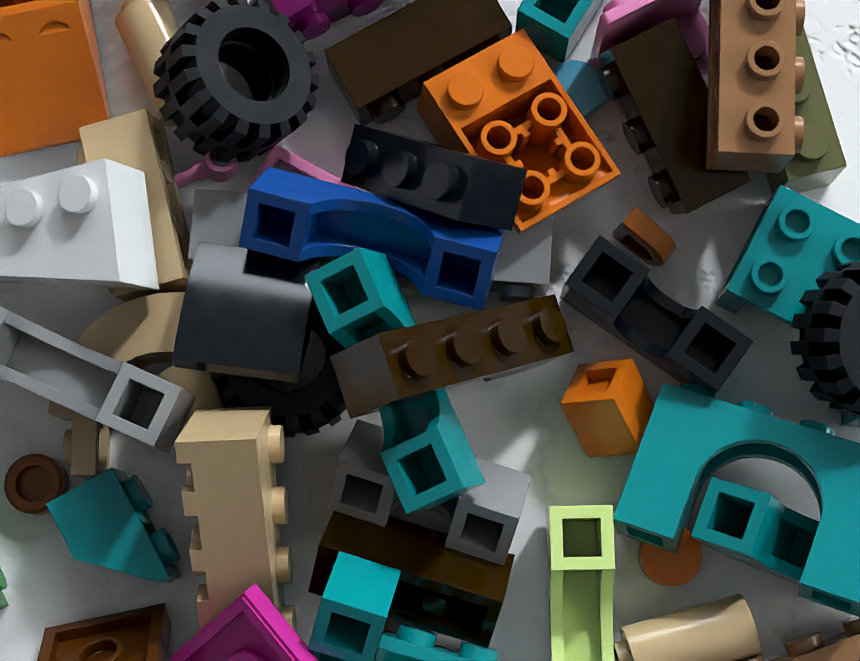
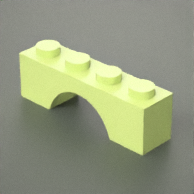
M613 505L549 506L546 509L551 661H615L613 636V583L615 574Z

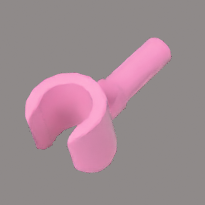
M209 151L203 156V161L175 174L178 189L208 177L216 182L229 181L237 173L238 161L231 162L222 167L216 166L211 162L215 158L214 152Z

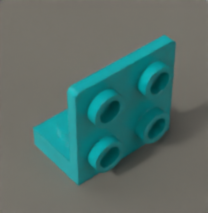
M780 185L766 202L714 304L736 314L747 303L791 326L794 314H804L807 308L799 302L806 290L819 289L815 281L824 272L837 271L838 265L860 261V224Z

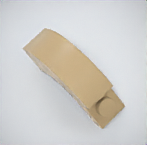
M185 292L157 293L125 302L94 321L76 339L75 343L140 369L161 362L173 361L175 339ZM49 401V415L63 421H72V429H67L63 437V459L67 466H71V475L90 480L110 469L111 428Z

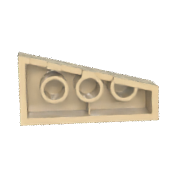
M271 406L196 409L175 440L174 445L177 464L188 463L186 486H183L181 491L184 516H198V523L194 524L192 529L189 554L192 572L195 575L206 576L207 584H199L196 597L200 630L256 583L297 633L295 605H285L283 584L292 583L291 546H281L279 524H288V491L286 486L276 485L275 463H284L285 456L283 426L272 425Z

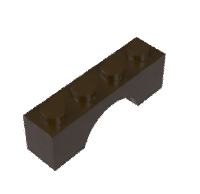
M553 294L378 333L331 355L330 359L349 417L352 419L396 407L475 380L484 379V382L524 372L575 351L567 331L566 321L561 314L556 296Z

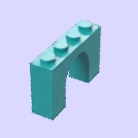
M663 383L613 516L618 534L677 554L699 491L714 472L731 462L741 459L763 458L777 461L796 471L809 484L817 499L820 511V522L799 582L798 596L860 617V443L836 436V431L833 428L817 421L801 420L799 424L777 418L771 409L755 402L741 401L739 405H734L715 399V395L712 396L697 384L682 383L679 388Z

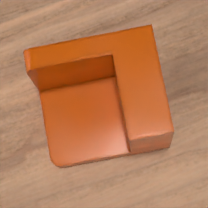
M631 358L579 364L560 402V406L585 453L590 457L637 454L654 408V402Z

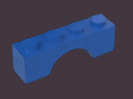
M268 167L248 188L239 247L295 262L323 256L341 257L358 247L386 254L392 269L410 279L416 285L421 295L483 310L493 282L505 230L457 221L388 197Z

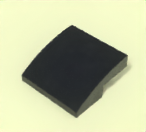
M199 242L181 308L172 358L173 367L299 383L310 339V317L315 301L304 276L321 267V257L295 262L242 247Z

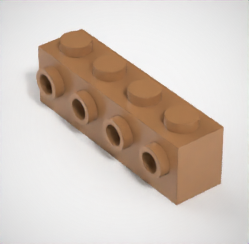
M709 0L706 169L780 173L795 154L800 153L804 140V119L802 116H795V94H800L803 88L805 62L803 57H796V36L801 35L804 27V0Z

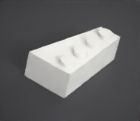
M103 158L1 185L0 282L87 285L109 288L130 287L159 290L144 172Z

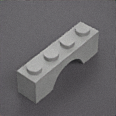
M0 306V378L170 454L196 397L180 386L124 361L110 358L84 347Z

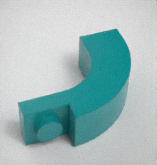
M711 476L691 537L730 558L799 585L819 521L786 507L771 494Z

